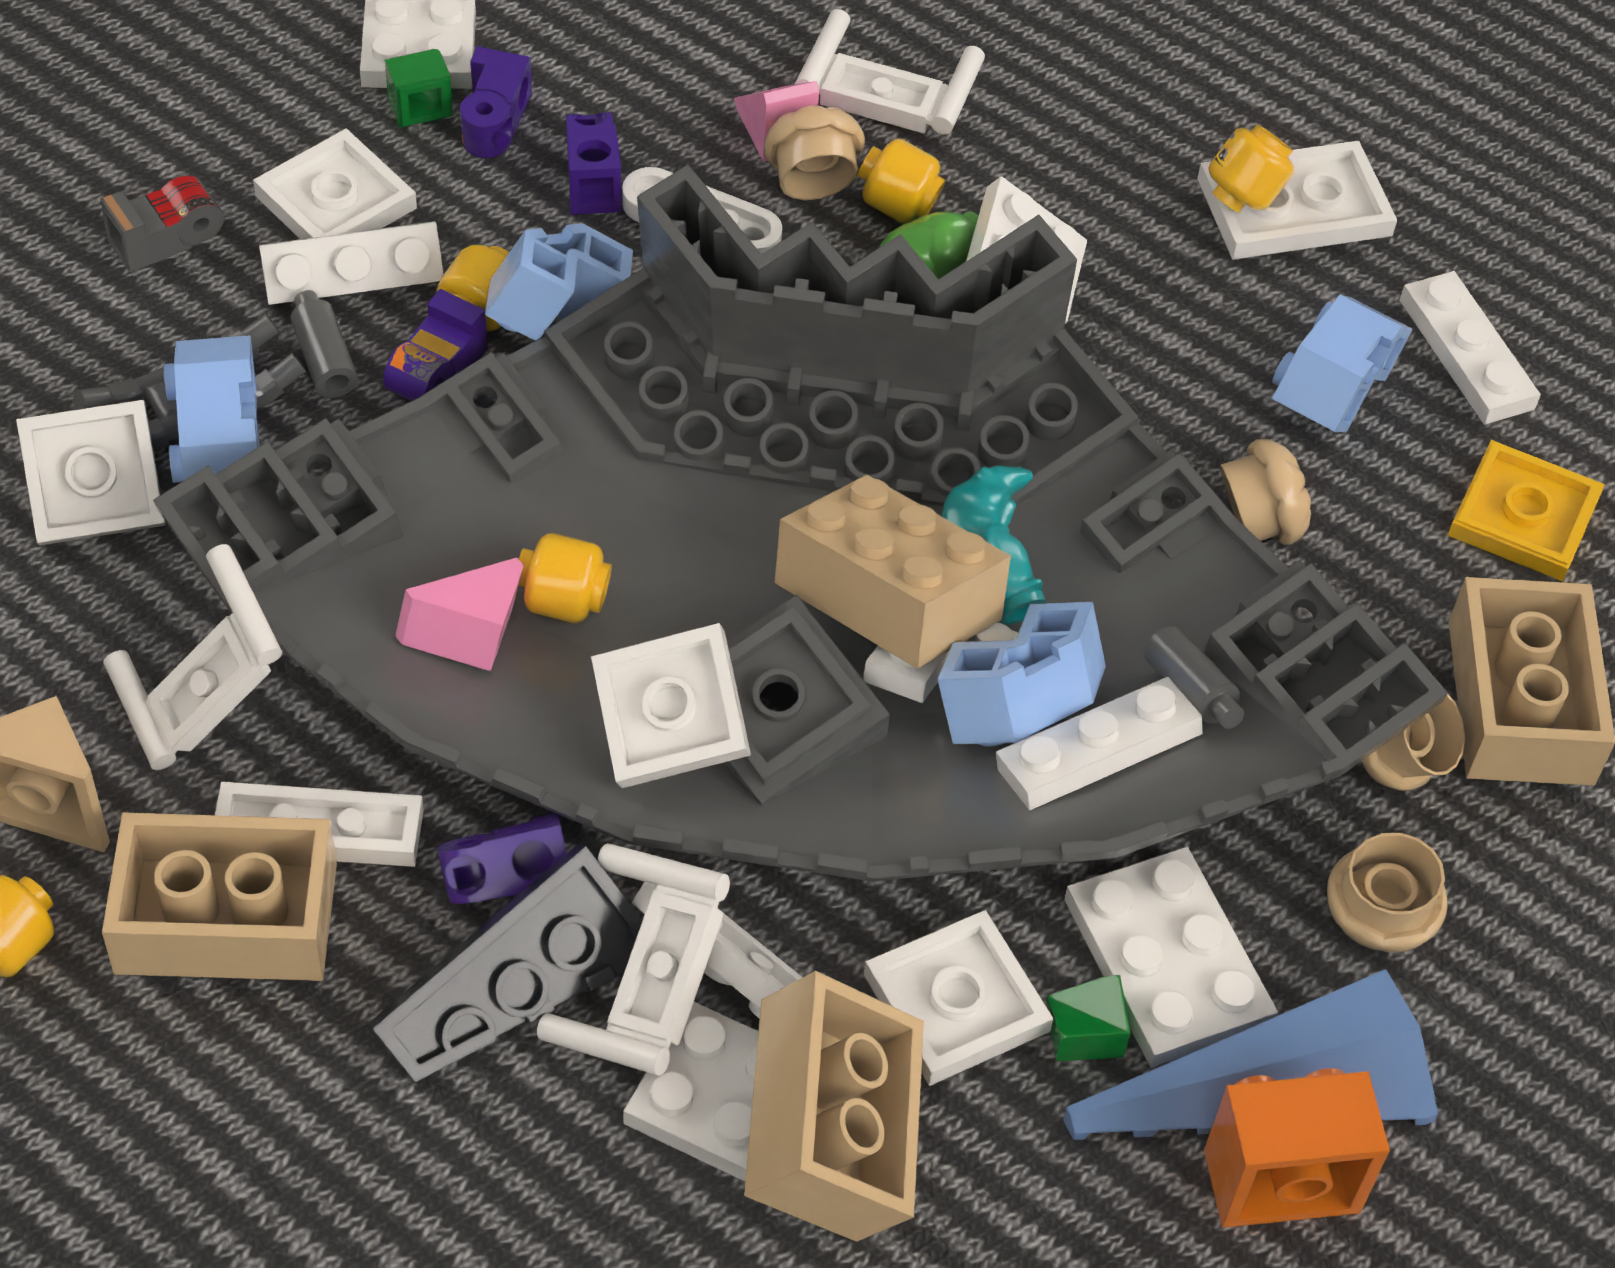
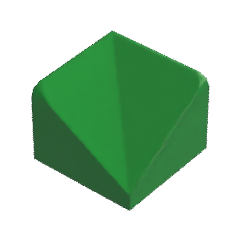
M438 49L384 59L388 100L399 128L453 116L450 73Z
M1120 975L1101 977L1047 995L1046 1006L1053 1017L1051 1037L1055 1062L1124 1057L1131 1033Z

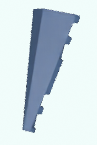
M1385 969L1066 1107L1063 1121L1073 1140L1086 1139L1089 1133L1133 1131L1134 1137H1153L1158 1130L1197 1128L1198 1135L1210 1134L1227 1085H1234L1244 1078L1256 1075L1270 1076L1274 1081L1304 1078L1314 1071L1327 1068L1340 1069L1344 1074L1369 1071L1382 1120L1414 1119L1415 1125H1426L1435 1121L1438 1110L1420 1026L1388 971Z

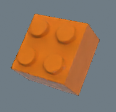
M1335 1068L1317 1070L1304 1078L1275 1081L1270 1076L1256 1075L1244 1078L1234 1085H1227L1204 1149L1222 1228L1360 1214L1390 1151L1369 1071L1344 1074L1342 1070Z

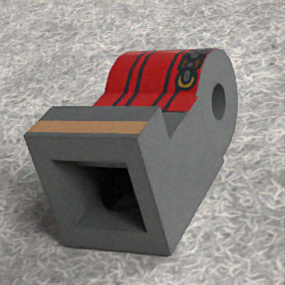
M195 176L177 177L164 185L161 190L132 200H128L123 191L100 198L107 240L130 273L211 239L219 232L224 222V214L201 180Z

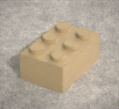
M865 475L780 519L775 584L793 595H797L803 601L918 669L949 651L953 642H964L1002 620L1011 555L989 544L981 536L968 532L941 517L933 509L920 505L893 490L885 482Z
M1465 577L1449 619V631L1458 709L1463 719L1465 731L1463 753L1466 779L1595 786L1615 745V734L1592 584Z
M122 812L102 929L113 973L115 975L323 981L337 867L331 820Z
M817 971L761 999L744 1196L856 1242L914 1218L924 1021Z

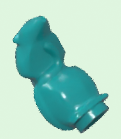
M982 467L968 481L960 483L948 493L941 517L968 532L981 536L989 544L1011 555L1003 616L1000 623L1012 625L1024 621L1030 604H1047L1042 593V580L1034 579L1026 549L1017 538L1009 534L1010 529L1008 528L1016 508V503L1011 497L1033 479V474L1030 470L1022 467Z

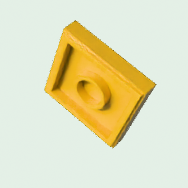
M1491 440L1452 522L1448 536L1564 581L1605 484Z

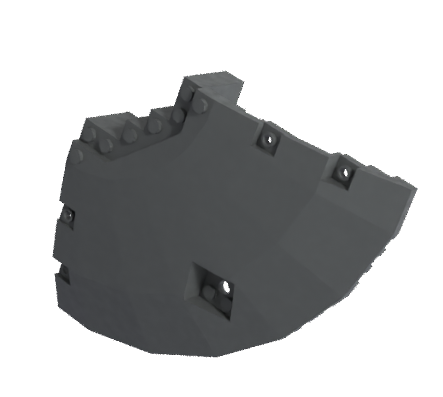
M686 165L637 196L643 268L544 330V337L507 356L501 353L495 357L490 352L418 399L348 431L339 418L332 423H329L325 418L278 449L274 450L270 443L266 442L217 474L208 465L153 500L158 512L228 610L232 612L206 559L207 553L212 548L222 544H227L231 547L282 652L407 750L627 844L866 881L1117 858L1340 777L1441 704L1448 694L1406 643L1396 648L1358 602L1350 608L1346 605L1312 563L1305 566L1299 560L1288 568L1236 519L1181 452L1177 455L1171 450L1167 452L1138 423V415L1064 329L1078 259L1039 214L938 280L901 234L852 266L845 262L813 222L761 254L693 169ZM485 395L496 399V402L489 408H480L475 405L476 400ZM318 463L331 465L330 471L324 476L316 477L309 474L311 468ZM1007 466L1028 469L1032 472L1033 479L1011 497L1016 503V508L1008 525L1010 529L1009 534L1017 538L1026 549L1034 579H1041L1043 582L1042 593L1047 603L1093 602L1106 665L1093 704L1030 736L1163 679L1146 661L1144 651L1149 639L1157 631L1168 626L1179 627L1239 689L1240 700L1238 704L1244 710V718L1239 725L1232 729H1225L1219 722L1209 724L1202 721L1203 734L1029 811L997 768L996 751L1014 743H1003L991 747L979 744H953L938 683L924 702L920 703L864 682L866 660L878 645L803 601L797 595H793L775 584L780 519L865 475L885 482L893 490L920 505L933 509L936 514L942 516L944 502L948 493L960 483L968 481L980 468ZM1169 495L1176 496L1181 500L1183 506L1179 509H1169L1162 503L1161 499ZM548 533H556L595 543L602 549L603 562L612 564L610 581L600 613L590 611L589 616L580 623H570L528 611L524 603V588L518 586L513 609L491 671L404 646L395 636L406 589L513 558L519 559L523 548L534 551L539 539ZM1297 607L1305 608L1311 612L1313 621L1301 623L1293 617L1291 610ZM1023 621L1006 626L1019 633ZM720 623L726 635L751 755L621 788L615 780L591 656ZM783 682L795 689L798 699L788 710L772 711L766 708L760 700L762 690L771 683Z

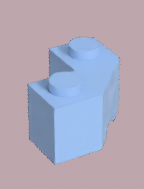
M583 223L566 225L561 233L547 235L542 228L525 230L490 279L485 315L496 320L506 330L519 332L536 341L542 337L544 330L548 329L556 316L562 320L630 277L633 250Z
M1339 295L1333 303L1329 301L1322 308L1313 329L1299 345L1296 353L1288 352L1281 360L1272 381L1273 384L1278 386L1272 399L1334 432L1346 433L1373 381H1386L1413 329L1351 297Z
M251 336L176 341L174 363L164 364L166 397L168 401L176 400L179 445L169 446L173 483L186 480L208 465L217 474L260 447L257 424V387Z
M1093 602L1030 604L1016 640L952 643L939 674L938 684L953 744H979L991 747L1003 743H1017L1094 703L1106 665Z

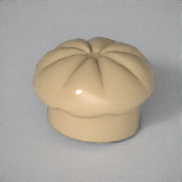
M818 105L802 107L796 112L786 113L775 122L766 135L764 155L768 163L778 171L780 187L784 194L793 199L800 200L822 199L845 189L856 178L858 171L857 158L864 149L865 136L859 123L840 108H824Z
M1257 439L1250 443L1247 449L1249 456L1220 465L1224 485L1236 519L1260 541L1273 537L1283 545H1291L1303 537L1310 523L1311 499L1308 490L1304 488L1305 478L1295 456L1285 446L1270 439Z
M1447 694L1441 704L1361 762L1367 773L1383 786L1401 791H1409L1425 785L1433 775L1448 774L1457 767L1464 751L1465 731L1463 719L1455 701Z
M1381 833L1366 839L1358 848L1344 855L1335 864L1329 875L1327 896L1331 915L1348 937L1364 947L1389 953H1399L1415 949L1438 932L1446 917L1447 894L1444 886L1443 863L1433 848L1419 838L1407 834Z

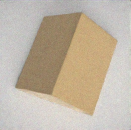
M57 696L0 717V822L104 853L110 840L92 773Z

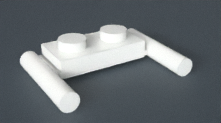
M840 9L831 11L795 84L817 81L820 105L840 108L848 113L924 134L928 125H931L939 134L951 133L984 61V52L976 46L966 47L949 85L943 84V81L841 53L835 54L850 23V17L845 11Z
M227 544L212 548L207 553L206 559L233 613L230 616H226L149 695H147L127 651H115L109 654L103 661L150 766L154 770H161L172 765L176 760L175 753L178 750L190 752L271 672L268 664L275 662L282 655V650L231 547Z
M607 843L601 848L598 856V863L605 871L657 885L651 895L607 1021V1029L604 1030L546 1013L538 1023L537 1036L542 1041L660 1076L666 1071L669 1064L670 1052L668 1049L670 1044L679 1046L724 915L717 907L719 902L725 899L729 891L730 879L727 874Z

